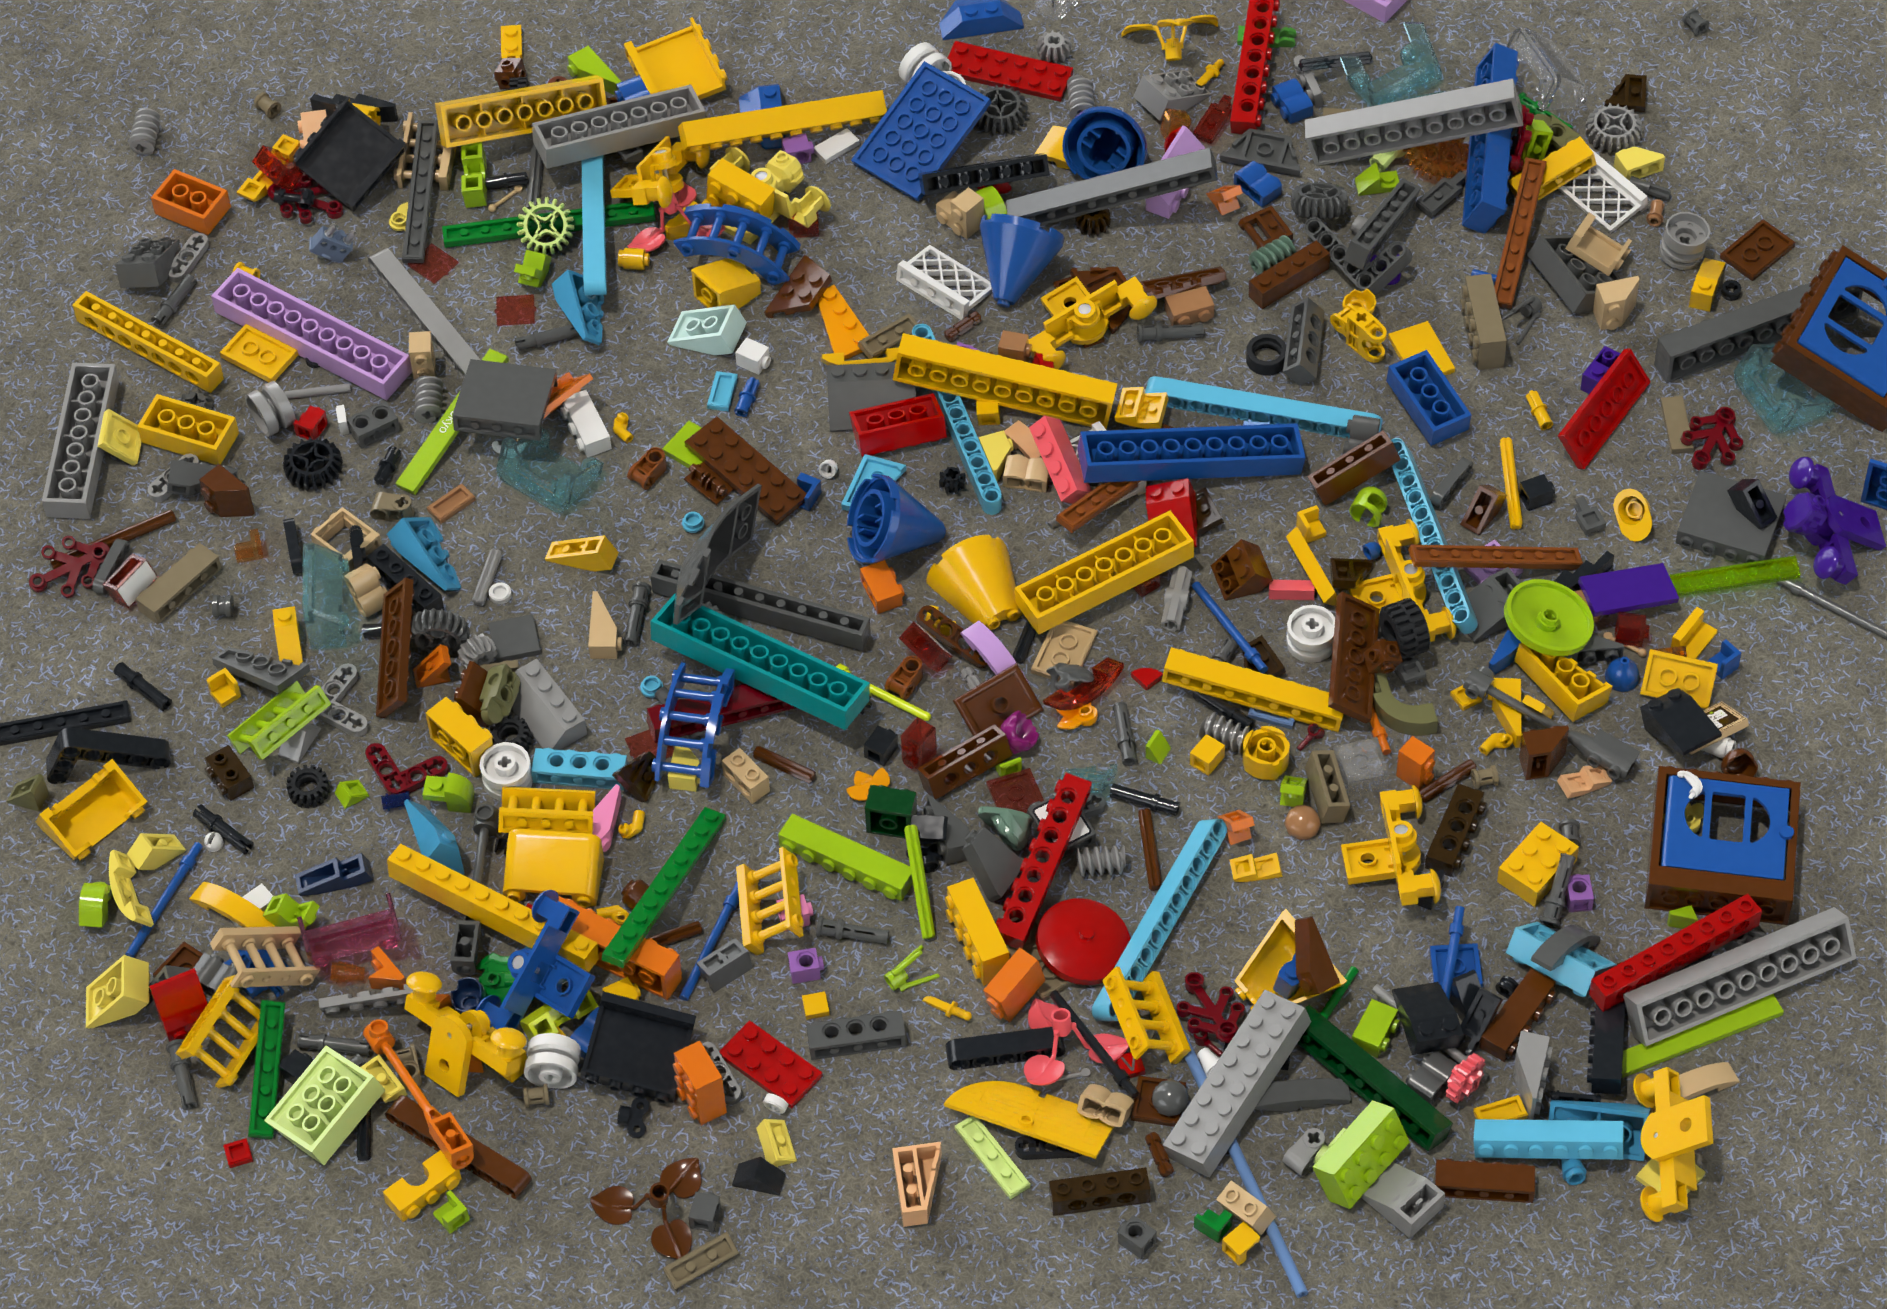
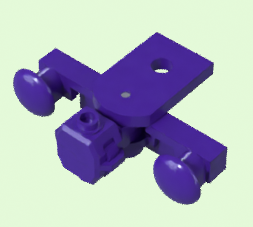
M1800 457L1790 468L1789 481L1794 488L1801 489L1805 487L1809 489L1810 493H1798L1787 504L1783 511L1785 516L1783 525L1789 532L1804 535L1812 545H1819L1820 551L1816 554L1813 562V569L1817 577L1821 579L1830 577L1834 581L1846 585L1858 576L1849 540L1878 551L1886 547L1877 512L1837 496L1829 469L1820 464L1814 465L1809 457Z

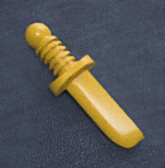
M1218 59L1213 65L1208 64L1205 67L1206 72L1197 80L1196 84L1203 86L1212 77L1217 78L1220 75L1219 70L1224 65V60Z
M926 996L922 1000L930 1006L945 1012V1016L949 1018L951 1015L966 1021L972 1018V1014L957 1007L958 1003L955 1001L949 1004L932 996Z

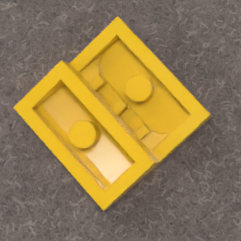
M1052 126L1035 154H1047V160L1055 162L1057 167L1070 169L1065 161L1062 148L1063 137L1067 128Z
M1144 387L1123 388L1115 414V421L1138 428L1161 429L1169 400L1167 392L1145 393Z

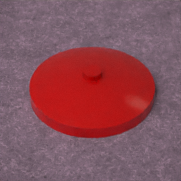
M1084 898L1067 899L1053 905L1041 918L1036 932V946L1044 964L1058 977L1080 985L1103 983L1102 980L1114 969L1130 941L1129 931L1117 913L1100 902Z

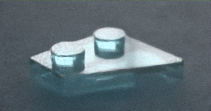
M1109 764L1110 768L1102 771H1096V766L1066 769L1059 779L1063 780L1067 772L1091 781V793H1100L1106 789L1117 774V764Z

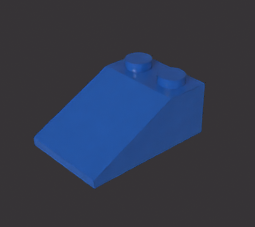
M1870 458L1860 502L1887 510V463Z

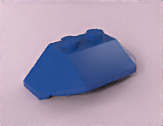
M955 0L939 23L943 40L1024 29L1020 11L1005 0Z
M779 84L759 85L739 97L740 113L782 106ZM770 137L762 138L763 141L758 142L765 150L782 148L781 138L777 140H770Z

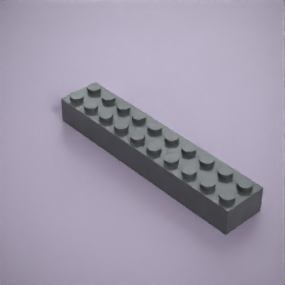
M1810 283L1799 285L1789 291L1780 292L1767 299H1761L1756 303L1742 306L1734 311L1722 313L1715 318L1703 320L1693 326L1684 327L1679 331L1661 336L1657 342L1654 366L1664 381L1669 383L1781 341L1783 337L1781 333L1788 324L1790 325L1792 321L1790 317L1796 308L1801 306L1800 300L1806 291L1809 292L1811 288L1809 287ZM1857 287L1845 289L1858 299H1862L1863 291ZM1839 296L1828 317L1833 321H1838L1859 313V308Z

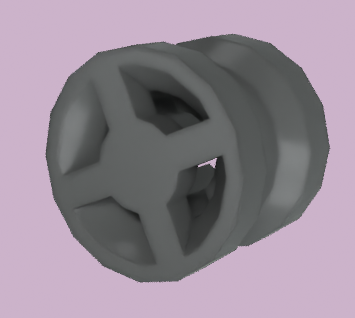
M213 595V617H219L220 615L233 617V595H227L226 597Z

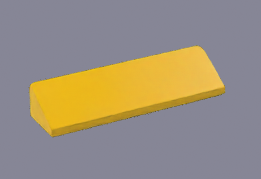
M1295 527L1286 536V539L1323 603L1336 606L1337 594L1300 530L1298 527Z

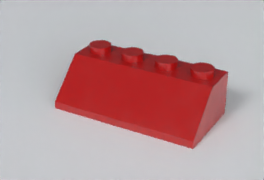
M934 393L849 412L856 444L862 457L864 454L873 456L885 451H895L899 448L917 446L921 443L935 442L947 438L944 414Z

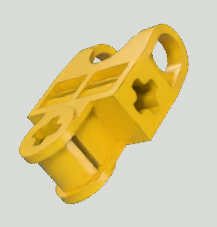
M1346 304L1342 311L1330 316V322L1334 329L1346 337V344L1365 360L1377 363L1384 359L1385 349L1381 343L1386 339V328L1363 307L1356 309L1352 304ZM1376 331L1381 332L1382 335L1377 337ZM1377 350L1381 354L1379 356H1372L1369 352Z

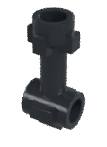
M280 189L274 192V202L279 205H283L285 201L297 202L301 209L309 210L314 205L315 195L311 189H302L301 194L286 193V189Z

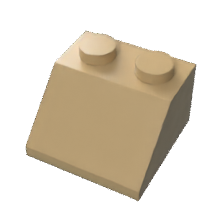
M1639 276L1596 284L1593 313L1600 330H1614L1624 324L1636 306Z

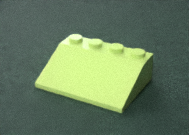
M325 1046L264 1121L307 1155L325 1165L385 1092V1088L373 1075L328 1046Z

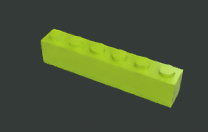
M791 814L778 834L780 847L800 855L807 862H816L822 865L827 871L838 872L849 881H858L869 890L875 889L880 891L889 899L902 901L913 885L910 866L795 814Z

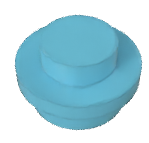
M697 512L687 513L682 520L683 529L689 533L701 531L704 527L703 517Z
M656 676L644 678L640 685L642 694L649 698H654L656 691L663 687L662 681Z

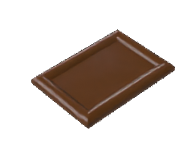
M1017 663L952 700L973 736L994 724L1001 729L1002 723L1015 711L1019 710L1021 713L1026 714V719H1030L1044 711Z

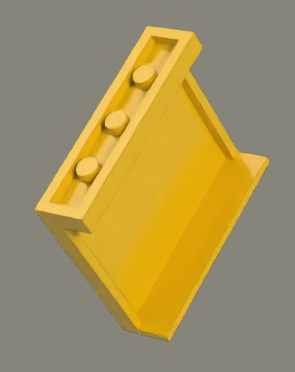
M693 17L690 18V27L641 46L634 47L632 41L624 43L626 57L635 75L641 77L650 94L692 85L699 100L726 90L725 81L728 80L724 69L719 68L720 63L717 55L711 53L710 42L708 39L703 38L702 27L700 24L695 23Z

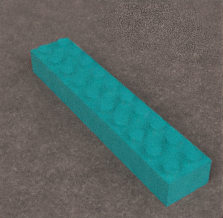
M675 594L650 621L651 640L721 673L726 668L735 669L734 679L843 730L848 728L869 702V682L702 605L679 624H674Z

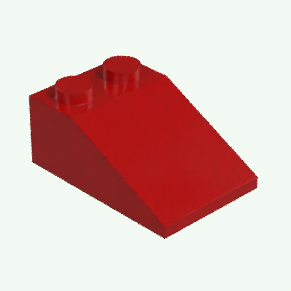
M1189 478L1146 486L1148 521L1171 510L1194 540V548H1196V493Z
M195 968L149 986L160 1022L169 1042L176 1039L184 1040L208 1004Z

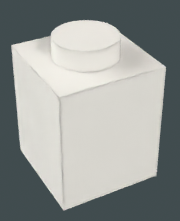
M746 338L735 352L736 365L758 375L763 369H767L771 362L769 347L749 338Z

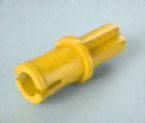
M1529 391L1526 394V399L1532 409V416H1535L1541 430L1550 429L1553 426V421L1547 412V405L1543 404L1537 391Z

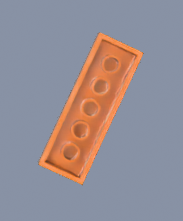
M559 896L560 902L580 912L571 929L598 943L599 960L596 962V966L620 978L629 977L631 983H636L639 987L668 1001L682 981L680 955L674 949L665 948L651 938H644L624 968L602 960V953L621 926L610 918L605 919L597 915L592 909H585L577 905L573 900L564 899Z

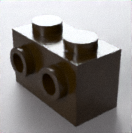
M229 745L205 757L207 765L204 768L210 780H216V787L222 796L226 794L228 799L232 801L254 788L252 776Z

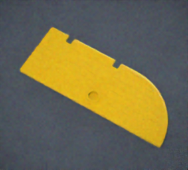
M984 1081L965 1086L954 1092L943 1104L947 1108L1094 1159L1097 1158L1114 1129L1113 1126L1107 1125L1099 1118L1092 1119L1080 1114L1077 1111L1078 1104L1050 1094L1042 1098L1039 1097L1041 1091L1006 1081Z

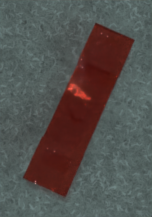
M1107 657L1092 667L1094 675L1092 682H1083L1068 693L1059 689L1045 698L1043 704L1063 711L1077 709L1089 704L1101 696L1115 682L1124 668V663Z

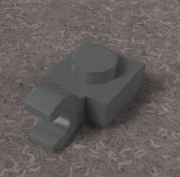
M1584 496L1575 499L1577 503L1574 505L1577 511L1575 519L1585 535L1606 527V521L1597 506L1590 508Z

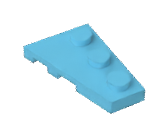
M864 454L841 503L842 510L849 511L855 492L864 479L871 480L873 478L872 474H882L896 481L906 471V465Z

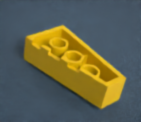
M1522 642L1519 643L1514 661L1572 722L1608 703L1613 686L1596 679L1597 675L1590 670L1586 672L1577 666V661L1564 656L1542 654L1527 647Z

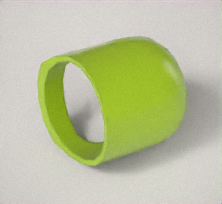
M1373 486L1364 487L1358 492L1349 509L1350 515L1355 521L1359 522L1366 508L1373 514L1367 526L1377 527L1382 521L1381 513L1387 507V497L1379 488Z

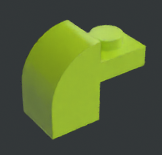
M992 185L976 191L977 194L984 198V215H987L986 220L991 219L992 214H1007L1002 197Z
M526 250L523 264H516L514 269L515 273L520 274L518 283L540 288L549 271L552 257Z
M448 772L447 777L426 776L422 796L423 800L446 802L448 811L471 813L475 792L473 784L467 778Z
M105 882L83 884L79 899V926L103 927L108 921V901L113 896L110 885Z
M285 893L271 898L263 917L276 927L298 926L303 934L306 927L315 921L316 913L320 906L314 901L299 904Z

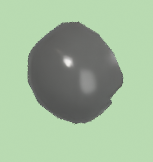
M1172 1079L1162 1081L1153 1091V1106L1160 1114L1165 1116L1178 1115L1188 1105V1091L1179 1081Z

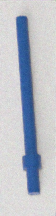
M1194 582L1192 585L1194 591L1243 650L1244 656L1249 663L1254 664L1260 673L1267 672L1268 667L1262 661L1261 655L1256 648L1250 646L1200 582Z
M195 842L189 853L183 856L179 862V869L150 913L154 925L188 870L191 871L194 867L195 859L203 848L199 842ZM142 926L125 953L126 956L135 957L153 926Z
M738 882L735 883L730 895L726 896L723 902L724 908L697 962L712 953L732 911L736 910L739 904ZM697 962L679 996L684 1001H688L701 975Z
M1462 906L1455 907L1453 923L1450 924L1448 933L1451 936L1442 989L1449 1000L1459 940L1463 936L1464 931L1462 922L1465 908Z

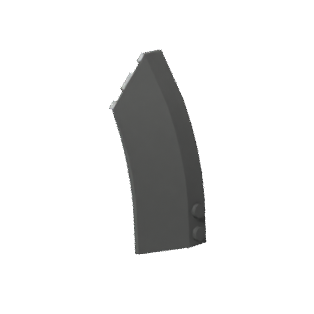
M755 485L734 500L690 549L678 574L674 604V624H679L702 606L704 590L709 579L728 558L752 541L762 485Z

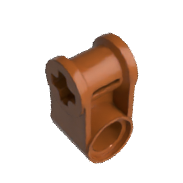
M658 447L647 450L631 466L627 478L630 481H636L641 484L644 490H648L667 470L664 451Z
M907 656L904 658L897 669L888 677L884 689L898 694L902 700L906 701L923 678L921 659L917 656Z

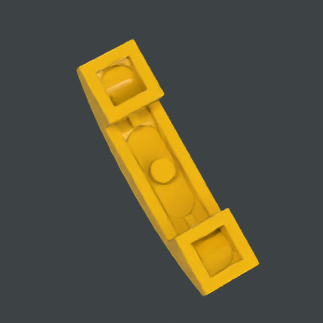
M283 134L271 148L273 153L253 179L247 178L237 191V195L253 202L265 197L268 194L269 186L278 183L294 160L293 156L300 148V141Z
M899 348L886 349V357L850 361H844V352L822 354L821 362L826 365L896 362Z
M203 882L189 898L190 901L206 910L212 909L242 927H276L263 917L264 911L221 886Z

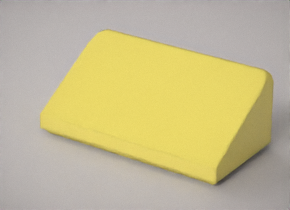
M379 1054L360 1067L373 1075L385 1088V1092L380 1096L385 1103L396 1100L400 1095H408L404 1086Z
M763 1119L756 1129L766 1161L775 1167L796 1162L797 1159L785 1120Z

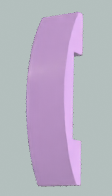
M977 621L960 633L971 649L978 651L995 675L1016 663L1001 641L980 621Z

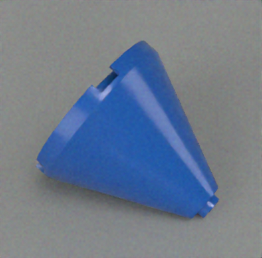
M1098 106L1082 111L1070 122L1063 137L1062 148L1068 167L1074 174L1077 173L1085 180L1144 165L1146 160L1147 143L1141 127L1131 116L1116 108Z
M992 214L991 219L986 220L987 215H983L979 228L993 298L997 301L998 306L1009 308L1010 305H1015L1062 249L1065 237L1056 229L1050 227L1048 232L1040 227V222L1007 214Z
M872 474L873 478L871 480L864 479L855 492L847 519V526H852V538L848 537L847 542L852 556L859 562L877 563L938 543L946 534L944 523L889 476Z

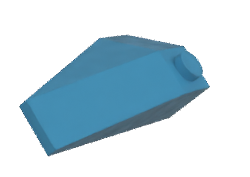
M566 270L552 283L555 300L581 338L600 345L602 343L603 325L600 323V320L604 313L601 310V305L604 303V295L585 296L583 275Z
M431 517L402 518L386 534L391 541V545L398 553L444 591L461 589L454 567L446 561V558L449 557L448 550H442L440 542L444 541L442 534Z
M406 799L404 804L421 854L464 875L460 851L454 834L426 806Z
M1551 1100L1549 1120L1624 1121V1159L1644 1161L1645 1152L1641 1145V1131L1647 1117L1650 1115L1651 1107L1646 1108L1642 1105L1627 1103Z

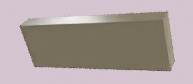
M908 313L860 340L858 347L869 359L877 358L884 354L886 349L895 348L900 345L903 333L912 335V329L918 323Z
M1683 396L1662 397L1660 404L1671 454L1692 453L1694 450L1693 444L1687 446L1680 440L1684 431H1690Z
M725 1232L663 1267L662 1270L675 1290L739 1254L728 1232Z

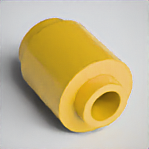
M619 249V267H623V269L645 270V266H649L650 254L646 253V249Z

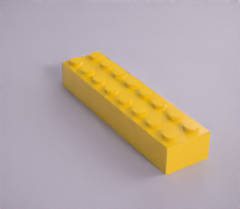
M598 75L435 103L441 145L446 148L532 133V123L607 105L604 81Z
M1170 510L1015 587L1016 605L1039 635L1193 558L1194 540Z

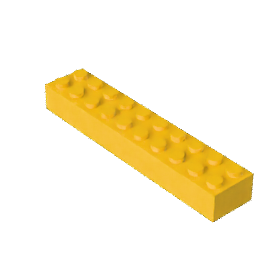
M905 333L902 334L893 374V381L978 401L998 403L999 406L1049 416L1089 427L1100 421L1105 429H1107L1117 388V383L1107 380H1100L1086 375H1079Z

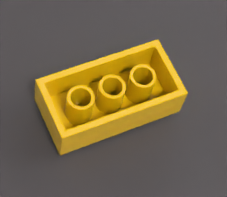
M156 394L137 426L142 443L181 455L194 454L199 460L215 465L222 464L239 435L235 417Z
M973 877L947 886L945 902L948 909L945 912L949 923L954 922L956 926L954 932L957 940L964 943L963 951L966 959L972 960V971L975 978H980L984 986L989 984L1007 963L1009 951Z

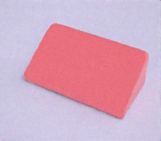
M1273 580L1269 584V600H1314L1315 588L1311 580Z

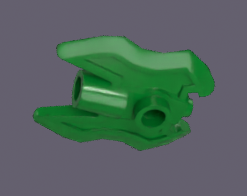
M493 952L484 957L477 964L476 969L484 970L482 976L479 977V982L486 991V997L496 995L500 998L502 1004L515 979L508 969V959L510 956H500Z

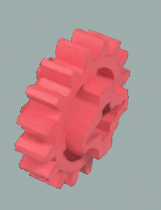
M1473 1053L1467 1057L1466 1061L1462 1060L1460 1064L1453 1068L1451 1076L1447 1081V1087L1449 1088L1445 1092L1448 1099L1458 1104L1459 1101H1463L1465 1096L1468 1097L1473 1091L1477 1090L1480 1080L1484 1075L1485 1059Z

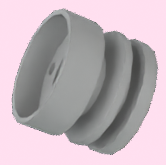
M1679 212L1672 215L1667 220L1659 248L1662 260L1672 268L1680 270H1690L1697 267L1703 260L1711 232L1709 224L1704 218L1691 212Z

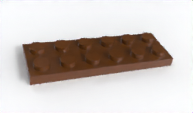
M717 416L685 441L687 449L739 494L743 495L757 484L762 485L758 510L775 525H778L805 503L804 498L807 494Z
M406 577L383 595L376 717L386 718L405 704L408 699L407 681L410 676L408 661L411 657L409 645L412 637L410 628L413 616L412 600L415 591L413 589V580Z
M1342 591L1337 595L1328 707L1366 724L1372 717L1375 674L1368 672L1363 652L1369 649L1377 640L1380 609Z

